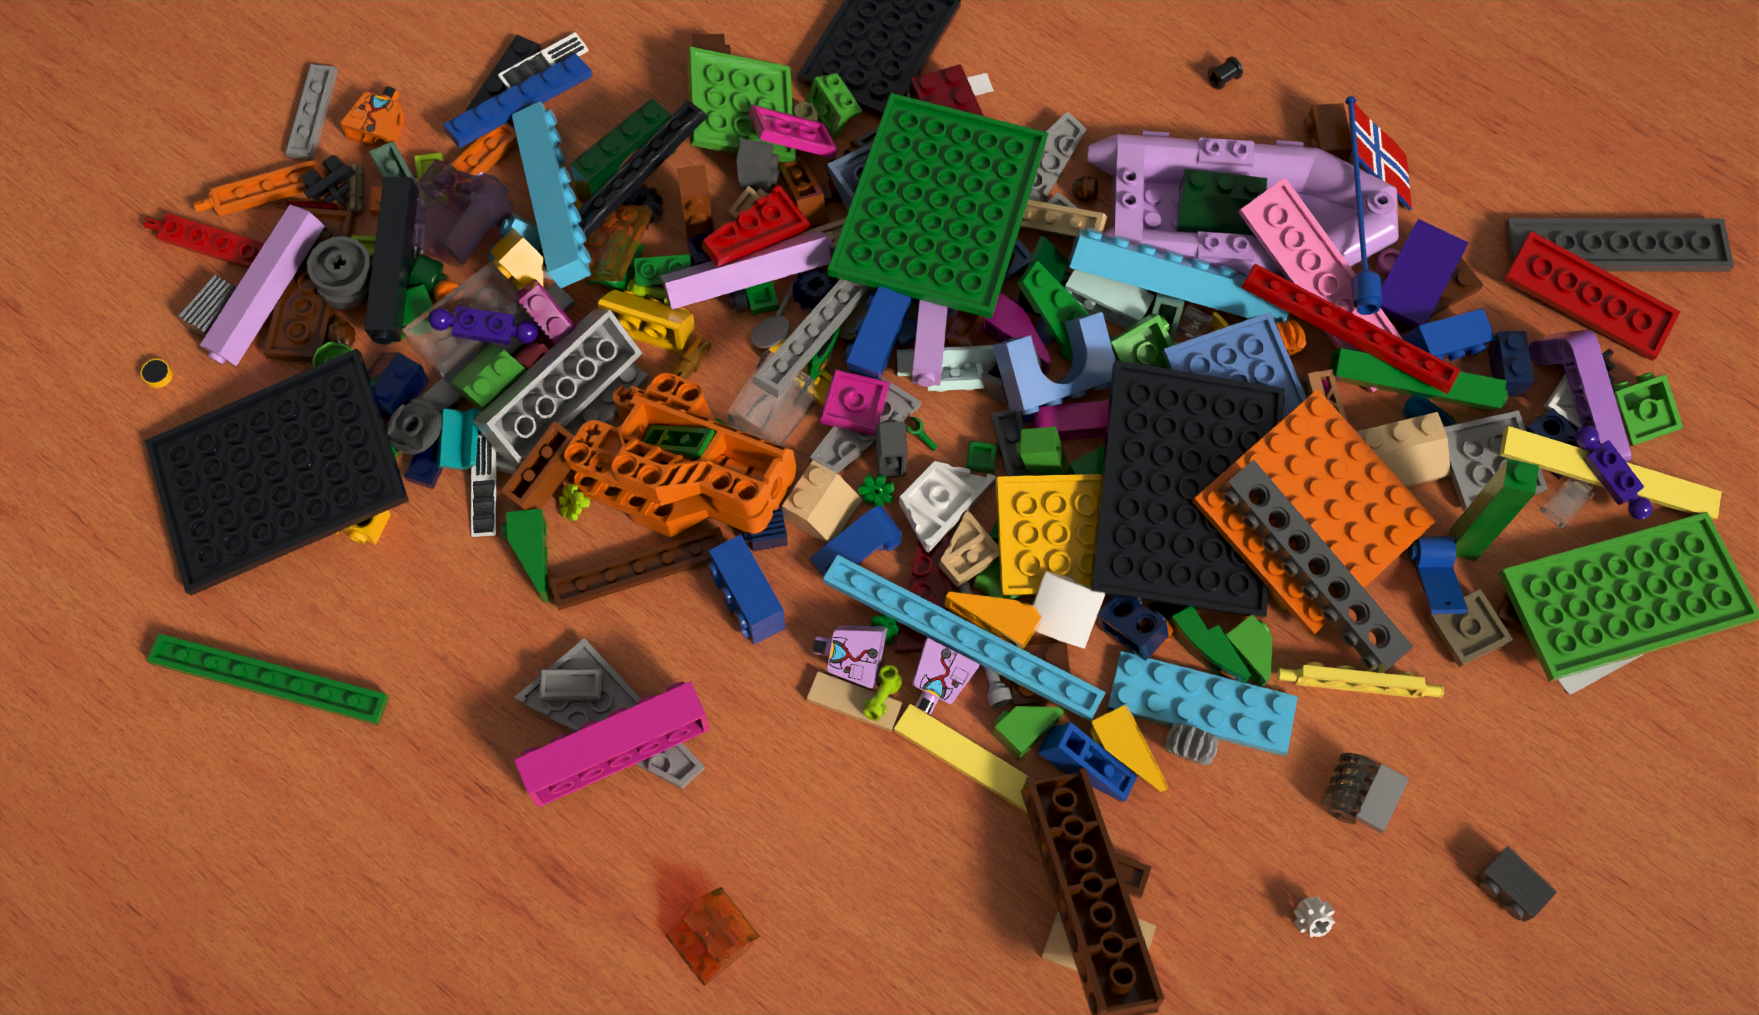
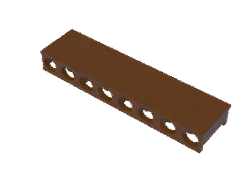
M1086 768L1079 769L1078 773L1035 780L1033 776L1026 777L1021 794L1091 1015H1151L1158 1013V1009L1165 998Z

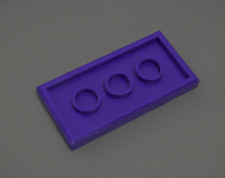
M1418 219L1381 287L1383 303L1380 308L1382 311L1414 328L1427 324L1469 242Z

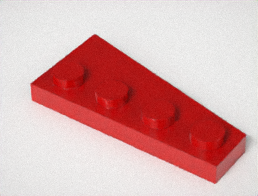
M778 185L773 188L772 193L768 196H762L758 199L756 204L749 210L745 209L739 213L734 221L731 223L727 222L703 240L702 248L716 267H719L808 231L810 222L783 188Z

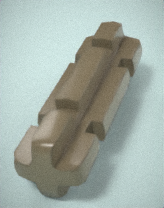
M353 163L350 166L353 167L356 174L347 179V183L351 187L347 191V211H352L353 214L359 215L364 210V202L362 200L364 199V179L362 178L364 177V168L362 165Z

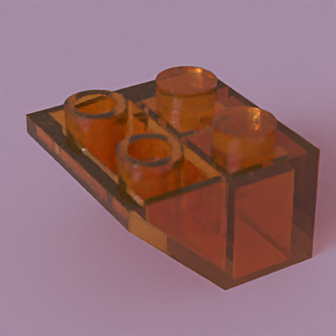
M722 887L698 898L665 935L703 985L708 984L744 955L760 937Z

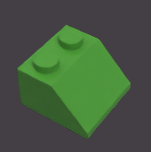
M489 344L449 384L482 413L518 380L526 370L504 349Z

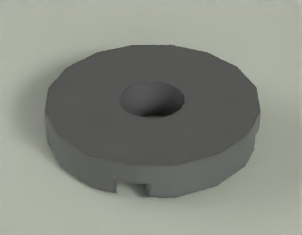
M416 398L410 400L411 403L406 406L402 404L391 416L387 426V434L390 436V442L393 447L407 455H415L428 449L438 438L442 428V415L438 408L425 399ZM418 421L416 429L410 432L412 424Z

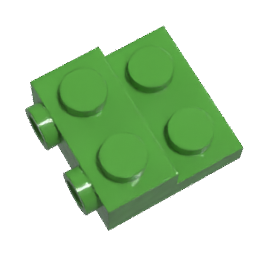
M1150 314L1127 327V331L1110 340L1116 360L1169 369L1163 355V350L1177 344L1171 340L1168 334L1170 328L1167 321L1159 314Z
M1653 372L1636 376V383L1629 385L1628 380L1611 385L1629 446H1634L1683 429L1666 374L1654 376Z

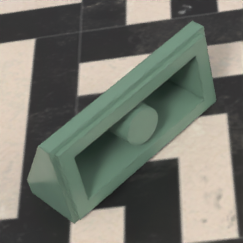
M394 140L369 151L382 178L411 177L417 187V183Z

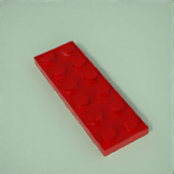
M1533 231L1526 236L1503 279L1651 361L1658 357L1681 312Z

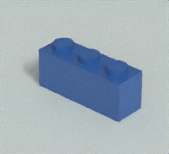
M879 286L876 294L871 293L866 304V309H869L865 319L860 318L855 330V334L858 336L854 344L850 343L848 345L844 359L847 360L848 370L880 380L911 309V297Z
M1484 309L1419 325L1402 336L1406 342L1443 361L1445 358H1448L1450 362L1466 356V352H1470L1471 356L1487 350V344L1496 340Z

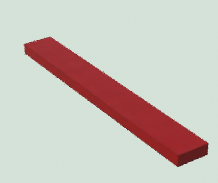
M1254 264L1241 287L1446 394L1451 390L1461 370L1257 264Z

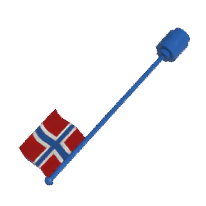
M1348 96L1345 103L1348 104L1362 262V271L1351 280L1353 306L1357 308L1359 314L1371 315L1380 310L1383 300L1381 278L1378 274L1368 270L1359 162L1371 175L1396 187L1397 198L1409 211L1412 209L1408 164L1407 155L1398 144L1374 124L1357 106L1355 97Z

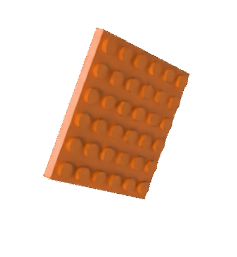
M1318 389L1191 500L1310 635L1316 634L1328 622L1322 616L1321 608L1314 600H1310L1304 595L1299 582L1283 570L1282 562L1276 555L1264 548L1261 542L1262 539L1254 530L1249 529L1244 524L1242 515L1237 509L1225 502L1219 489L1221 485L1249 462L1255 460L1363 588L1436 522L1433 516ZM1249 493L1250 501L1258 505L1257 497L1253 493ZM1269 516V523L1274 528H1277V520ZM1289 539L1290 548L1297 551V544L1294 540ZM1309 562V570L1316 575V566ZM1329 585L1328 591L1330 595L1336 598L1337 592L1335 588Z

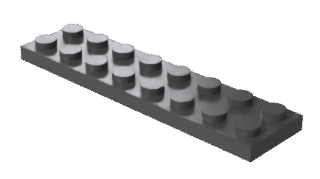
M1508 218L1505 223L1511 264L1526 236L1533 231L1605 271H1730L1734 267L1724 219Z

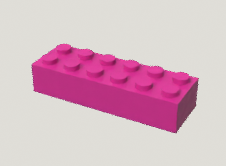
M691 681L685 684L684 682L675 683L667 688V692L656 697L655 695H648L640 699L638 705L629 709H616L608 715L609 718L598 723L597 721L587 722L579 728L580 731L571 735H558L552 738L550 744L544 747H532L523 751L520 754L521 757L514 759L527 793L538 808L710 731L706 713Z

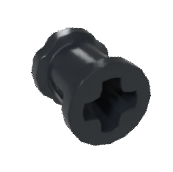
M1230 56L1220 66H1213L1208 69V79L1212 86L1219 90L1224 88L1225 84L1230 80L1241 78L1243 68L1235 57Z

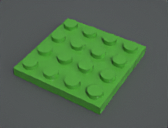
M695 47L688 49V98L690 102L703 110L707 115V118L690 135L691 146L738 154L741 140L744 138L751 141H761L762 143L767 142L759 140L748 115L751 105L793 115L791 72L789 66ZM772 143L774 145V154L779 155L780 162H791L796 159L794 148Z

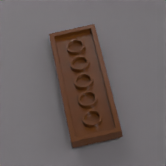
M298 207L312 213L325 227L274 307L264 355L267 359L313 362L312 359L316 350L328 342L327 330L332 324L335 308L329 306L321 299L307 272V260L311 251L320 242L331 237L346 236L350 238L355 218L352 211Z

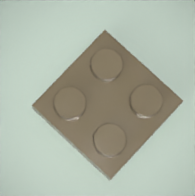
M1481 589L1464 597L1468 608L1466 614L1445 615L1430 613L1427 617L1459 668L1509 644L1513 640Z

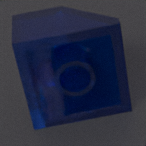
M399 352L381 353L367 371L381 416L388 421L398 407L402 404L406 406L411 403L410 400L417 398L429 382L422 365Z

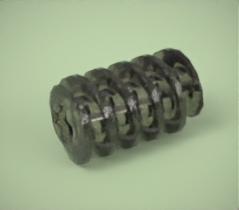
M1343 753L1338 759L1339 764L1335 766V775L1330 778L1329 783L1331 786L1326 788V797L1322 798L1320 804L1332 817L1348 824H1356L1357 819L1350 815V812L1360 813L1361 808L1354 802H1365L1366 797L1359 793V790L1369 791L1370 786L1363 780L1373 781L1375 776L1368 769L1377 770L1378 766L1365 756Z

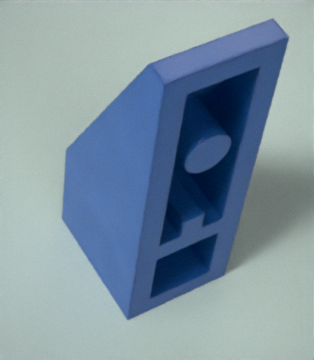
M1072 722L1050 728L1038 751L1042 757L1066 774L1078 773L1079 769L1086 768L1093 788L1121 802L1126 801L1137 778V775Z

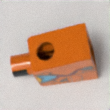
M387 86L384 88L381 96L369 92L363 93L340 123L347 139L375 148L394 140L397 146L405 120L402 107L397 101L400 96L399 92Z

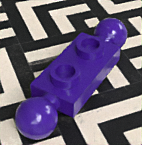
M457 306L455 316L451 315L444 308H436L431 311L428 318L430 326L435 330L443 331L453 327L452 336L457 338L510 345L512 336H516L520 342L525 344L532 343L538 336V329L531 321H522L518 325H514L515 317L513 314Z
M1580 427L1575 433V442L1579 447L1590 451L1589 454L1583 457V460L1617 505L1628 501V512L1633 518L1638 520L1648 518L1652 514L1653 505L1648 498L1637 494L1644 488V485L1610 440L1599 444V433L1594 427Z

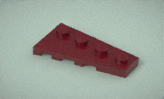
M945 535L929 553L925 551L918 539L908 591L953 614V611L945 607L946 595L948 592H952L951 580L939 567L940 560L949 546L948 535ZM901 624L895 653L921 652L926 636Z

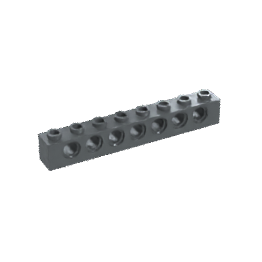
M1255 460L1249 462L1219 487L1225 502L1237 509L1242 515L1244 524L1259 535L1264 548L1276 555L1282 562L1283 570L1299 582L1304 595L1316 602L1321 608L1322 616L1338 628L1343 641L1355 648L1361 655L1362 663L1368 669L1377 673L1388 670L1413 647ZM1249 493H1253L1257 497L1258 505L1250 501ZM1269 516L1277 520V528L1271 526ZM1289 539L1295 541V543L1297 544V551H1294L1290 548L1288 543ZM1309 562L1316 566V575L1309 570ZM1329 585L1335 588L1337 592L1336 598L1330 595L1328 591ZM1349 608L1356 613V622L1349 617ZM1369 632L1375 635L1376 645L1370 642Z

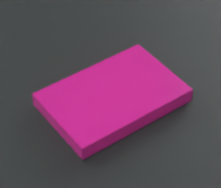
M751 105L748 115L759 140L830 158L835 157L837 149L824 123Z

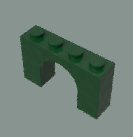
M651 98L571 162L570 167L578 199L585 204L617 172L622 162L631 153L639 149L671 117V114Z

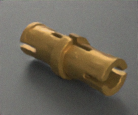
M697 336L688 351L681 354L678 359L679 363L671 374L688 380L692 372H697L699 369L700 361L712 347L711 343L706 339L702 345L701 342L704 337Z

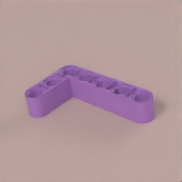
M1588 329L1559 332L1532 341L1529 344V352L1534 363L1537 365L1563 364L1581 427H1594L1599 433V444L1610 440L1626 462H1630L1631 450L1601 348L1594 332Z

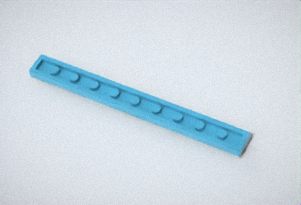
M838 554L823 578L824 584L1089 721H1092L1106 693Z

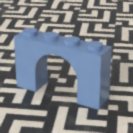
M1103 312L1086 314L1065 321L1072 348L1073 361L1068 375L1059 383L1052 382L1041 371L1031 335L1015 337L993 345L1010 411H1022L1023 415L1039 411V406L1045 403L1049 407L1063 403V397L1069 395L1071 399L1087 394L1086 389L1093 387L1094 390H1100L1110 387L1115 357Z

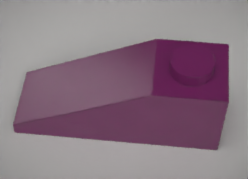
M1000 293L993 318L986 317L981 331L998 343L1015 337L1031 335L1033 345L1036 346L1035 349L1039 354L1040 364L1043 365L1040 369L1046 376L1051 364L1050 355L1019 302L1012 297H1007Z

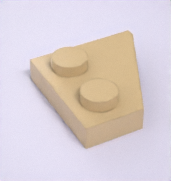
M967 511L943 554L939 567L954 585L959 587L999 560V546L972 514Z

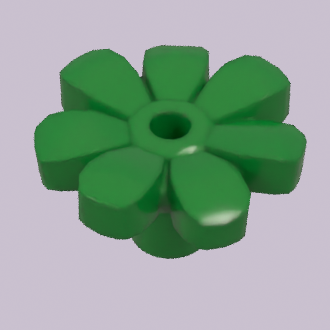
M867 474L864 477V483L859 484L858 493L864 495L862 500L866 504L874 501V507L879 505L883 507L884 501L891 503L894 499L895 485L892 481L886 483V476L883 474H878L876 479L872 474Z

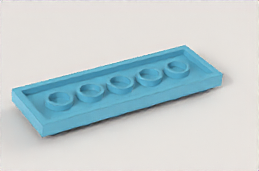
M1121 651L1107 710L1113 711L1127 704L1135 718L1170 727L1175 723L1186 724L1211 733L1219 740L1286 756L1298 696L1248 683H1241L1236 680L1150 658L1144 661L1135 654Z

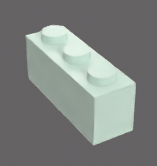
M1076 269L1065 285V289L1085 310L1091 313L1103 312L1104 319L1127 330V327L1149 314L1155 295L1147 289Z

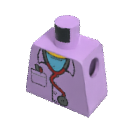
M838 626L834 629L832 639L821 636L816 637L813 653L829 657L827 666L829 673L865 687L873 688L878 683V673L881 667L887 627Z
M926 637L912 680L913 686L923 690L915 707L928 714H932L939 699L952 704L980 664Z

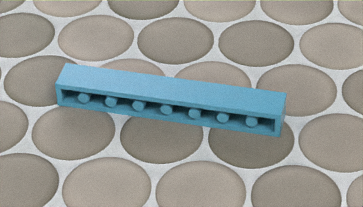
M540 101L512 114L547 272L556 284L563 288L591 275L588 265L591 262V257L584 247L583 243L586 242V237L578 224L581 221V217L573 203L576 201V196L569 186V182L572 181L571 176L564 166L567 159L559 146L562 143V139L554 126L557 125V119L552 110H546Z
M1086 228V231L1078 229L1068 259L1069 268L1250 319L1271 312L1275 323H1280L1287 320L1290 313L1241 288L1247 276L1237 274V271L1231 267L1220 266L1219 269L1209 266L1210 263L1203 259L1194 258L1191 261L1184 259L1182 254L1175 251L1159 252L1156 251V247L1150 244L1140 243V246L1129 243V240L1122 236L1114 235L1113 238L1103 236L1101 231L1093 228Z

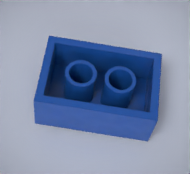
M742 535L709 550L711 560L707 563L711 571L709 575L717 589L721 588L724 595L723 600L728 611L731 614L736 612L737 626L744 638L750 637L753 645L784 630V609Z

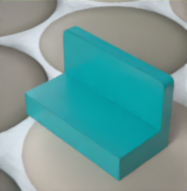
M472 408L466 412L450 409L440 410L442 428L438 436L436 467L465 471L475 466L478 428L472 421L479 415V409Z

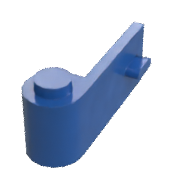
M879 505L866 512L812 555L810 559L821 574L825 576L837 554L858 565L877 549L890 552L897 548L901 543L900 538L903 533L886 510Z
M1419 536L1408 547V557L1414 562L1430 613L1445 615L1466 614L1468 608L1453 569L1456 557L1454 538L1452 536Z

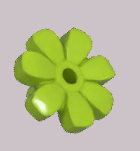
M568 484L563 488L564 496H559V504L563 506L560 509V514L562 518L576 521L578 515L582 512V508L589 507L590 499L585 497L583 492H578L577 484Z

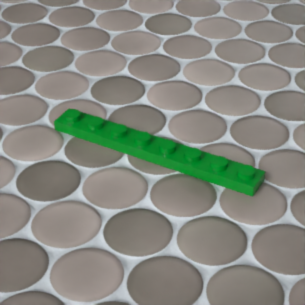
M160 633L147 659V662L154 666L377 726L380 724L389 700V696L381 692Z

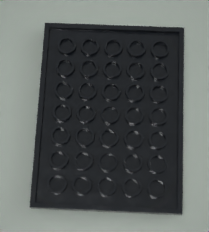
M357 348L145 440L185 592L191 596L409 501L362 354Z
M1118 360L1113 363L1090 582L1091 592L1248 617L1253 614L1255 618L1262 619L1267 616L1269 588L1191 500L1282 420L1285 388Z

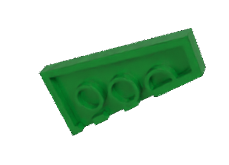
M1038 260L1031 262L1017 284L1035 313H1040L1046 325L1044 327L1050 336L1053 335L1061 347L1059 351L1065 360L1068 359L1072 364L1073 354L1065 321L1089 313Z

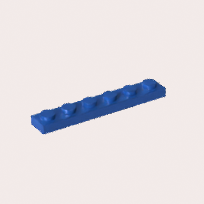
M575 53L443 123V130L461 148L513 120L512 114L541 101V103H544L591 78L592 70Z

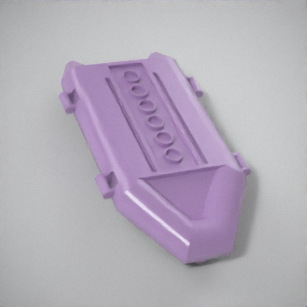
M1142 131L1141 135L1114 134L1088 145L1087 162L1111 176L1110 229L1103 231V236L1113 238L1114 235L1127 238L1131 244L1140 246V243L1150 244L1156 247V251L1167 253L1168 250L1182 254L1184 259L1191 261L1194 258L1203 259L1210 263L1209 266L1219 269L1220 266H1228L1235 269L1237 274L1247 276V273L1251 271L1254 264H1257L1284 279L1286 277L1254 235L1176 231L1179 186L1184 170L1192 169L1267 178V190L1285 177L1341 255L1352 267L1361 262L1354 168L1350 163L1319 148L1303 147V142L1276 140L1275 145L1254 144V141L1200 137L1199 140L1170 138L1169 132ZM1359 169L1368 258L1398 240L1397 188Z

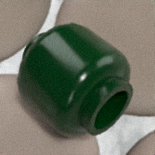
M420 254L416 258L411 257L408 287H417L424 284L428 294L432 295L434 287L440 281L447 279L448 275L443 273V263L424 254Z

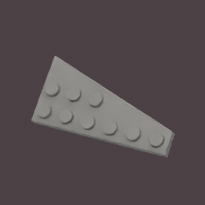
M585 638L548 669H602V701H540V676L514 697L517 702L573 732L580 731L579 728L587 722L597 721L598 723L609 718L608 715L616 709L634 707L638 705V701L641 699ZM683 743L635 764L681 790L705 770L704 765Z

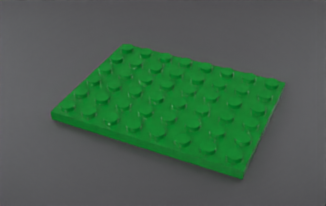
M891 93L829 264L828 276L877 289L879 286L888 288L911 298L992 319L1046 146L1048 132Z

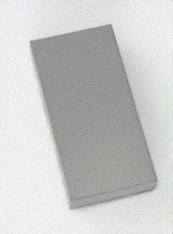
M541 669L539 700L602 701L603 670Z
M1383 764L1379 765L1354 819L1382 834L1392 817L1409 778Z

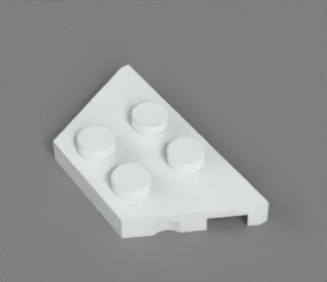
M934 461L900 496L899 504L925 551L929 553L964 514L993 486L996 476L993 474H987V477L970 474V469L952 467L949 464Z

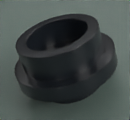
M745 289L729 293L731 309L736 308L737 314L741 313V310H748Z

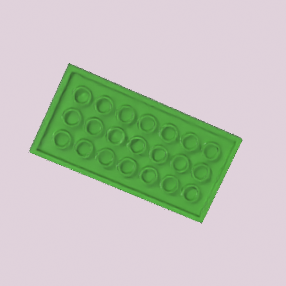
M1708 512L1505 568L1498 573L1549 682L1731 629L1759 619V610Z

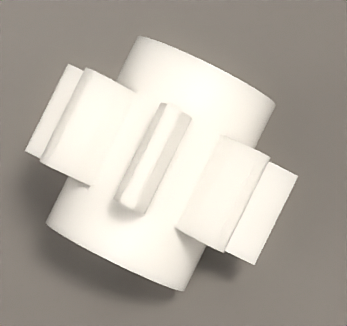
M1316 896V898L1309 897L1303 899L1298 904L1297 910H1294V914L1298 918L1294 923L1301 933L1306 931L1311 938L1313 936L1320 937L1327 934L1331 930L1332 924H1335L1331 916L1334 910L1328 901L1323 903L1319 896Z

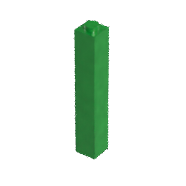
M1340 348L1333 351L1331 355L1329 370L1333 369L1335 379L1338 382L1487 411L1502 409V405L1507 400L1508 391L1505 389L1507 380L1460 371L1451 390L1446 394L1369 353Z
M1509 458L1506 459L1451 527L1450 536L1455 541L1456 557L1477 561L1535 495L1539 465Z

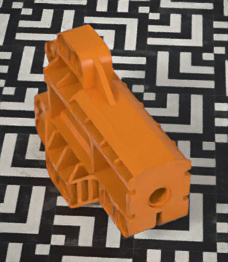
M671 373L657 375L646 391L634 386L626 389L624 385L618 387L613 393V401L618 416L623 420L622 425L614 427L598 420L587 421L580 427L575 437L565 449L564 458L568 467L577 471L574 481L578 485V492H583L585 497L628 513L631 521L671 538L708 517L748 533L755 534L763 531L772 519L773 511L778 509L786 496L787 488L792 486L796 473L793 450L715 421L701 386L696 382ZM652 424L707 428L715 432L699 461H691L683 458L682 455H676L658 446L642 442ZM582 452L586 454L584 460L580 462L571 461V458L576 453ZM586 477L596 479L590 486L581 485L582 480ZM610 487L620 488V492L615 496L605 495Z

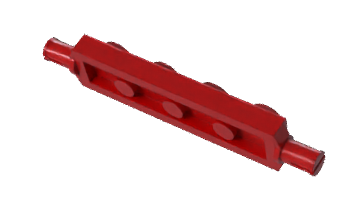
M166 213L162 221L146 217L145 220L147 222H143L144 228L157 231L156 238L161 242L248 269L265 244Z

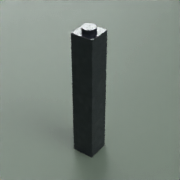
M383 177L364 328L373 342L387 345L391 342H401L419 193L411 177Z

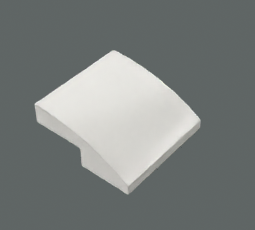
M1045 570L1032 604L1038 610L1039 615L1042 616L1036 631L1085 649L1105 594L1091 592L1090 586L1077 583L1072 578Z

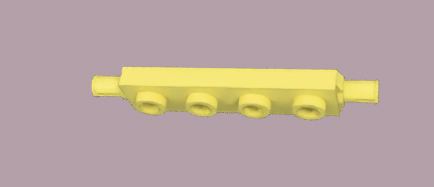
M1319 662L1307 663L1297 670L1278 669V681H1292L1296 685L1412 698L1424 696L1442 698L1444 694L1443 685L1426 684L1425 678L1415 677V674L1411 672L1386 674L1385 671L1377 673L1370 669L1358 671L1352 666L1342 665L1331 668L1325 667L1323 663Z

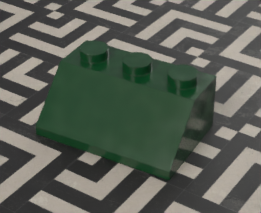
M1185 169L1179 186L1176 231L1254 235L1238 211L1267 190V178Z

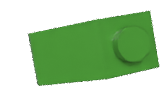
M1056 426L1021 429V441L1016 443V452L1018 459L1022 458L1026 470L1041 476L1066 475L1067 458Z
M1252 614L1225 636L1251 674L1250 679L1257 686L1264 687L1271 678L1273 637L1268 626L1262 620H1257Z
M1016 706L1010 713L1005 710L996 718L993 736L1019 761L1048 733L1050 728L1054 727L1061 720L1064 711L1060 707Z

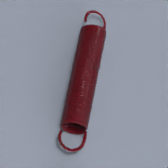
M287 200L285 203L286 208H280L278 204L276 205L277 208L287 210L289 205L303 208L338 209L336 203L328 204Z

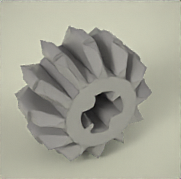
M1175 723L1167 733L1164 748L1172 755L1205 766L1211 764L1216 756L1219 740L1216 736L1204 730L1186 724Z

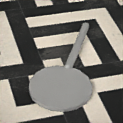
M799 276L795 277L776 315L764 319L754 328L751 340L756 347L762 349L773 347L783 341L790 330L789 321L781 315L801 279Z

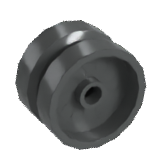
M346 236L331 237L320 242L311 251L307 260V272L321 299L329 306L341 310L355 309L368 302L373 263L365 246L356 239Z

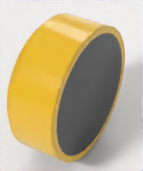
M151 359L141 368V378L151 388L166 386L173 376L172 369L162 359Z

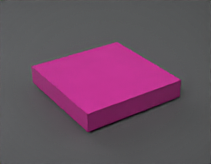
M835 369L820 423L876 436V424L880 423L890 382Z

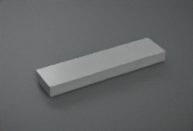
M310 64L285 151L287 158L310 161L315 159L338 75L336 66Z

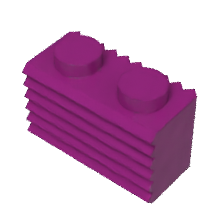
M536 279L532 280L515 294L517 302L552 343H558L575 329L576 326Z

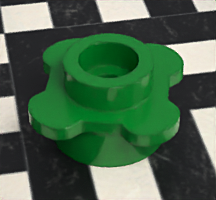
M884 614L873 616L871 626L887 627L885 644H892L894 641L893 635L899 632L896 621Z

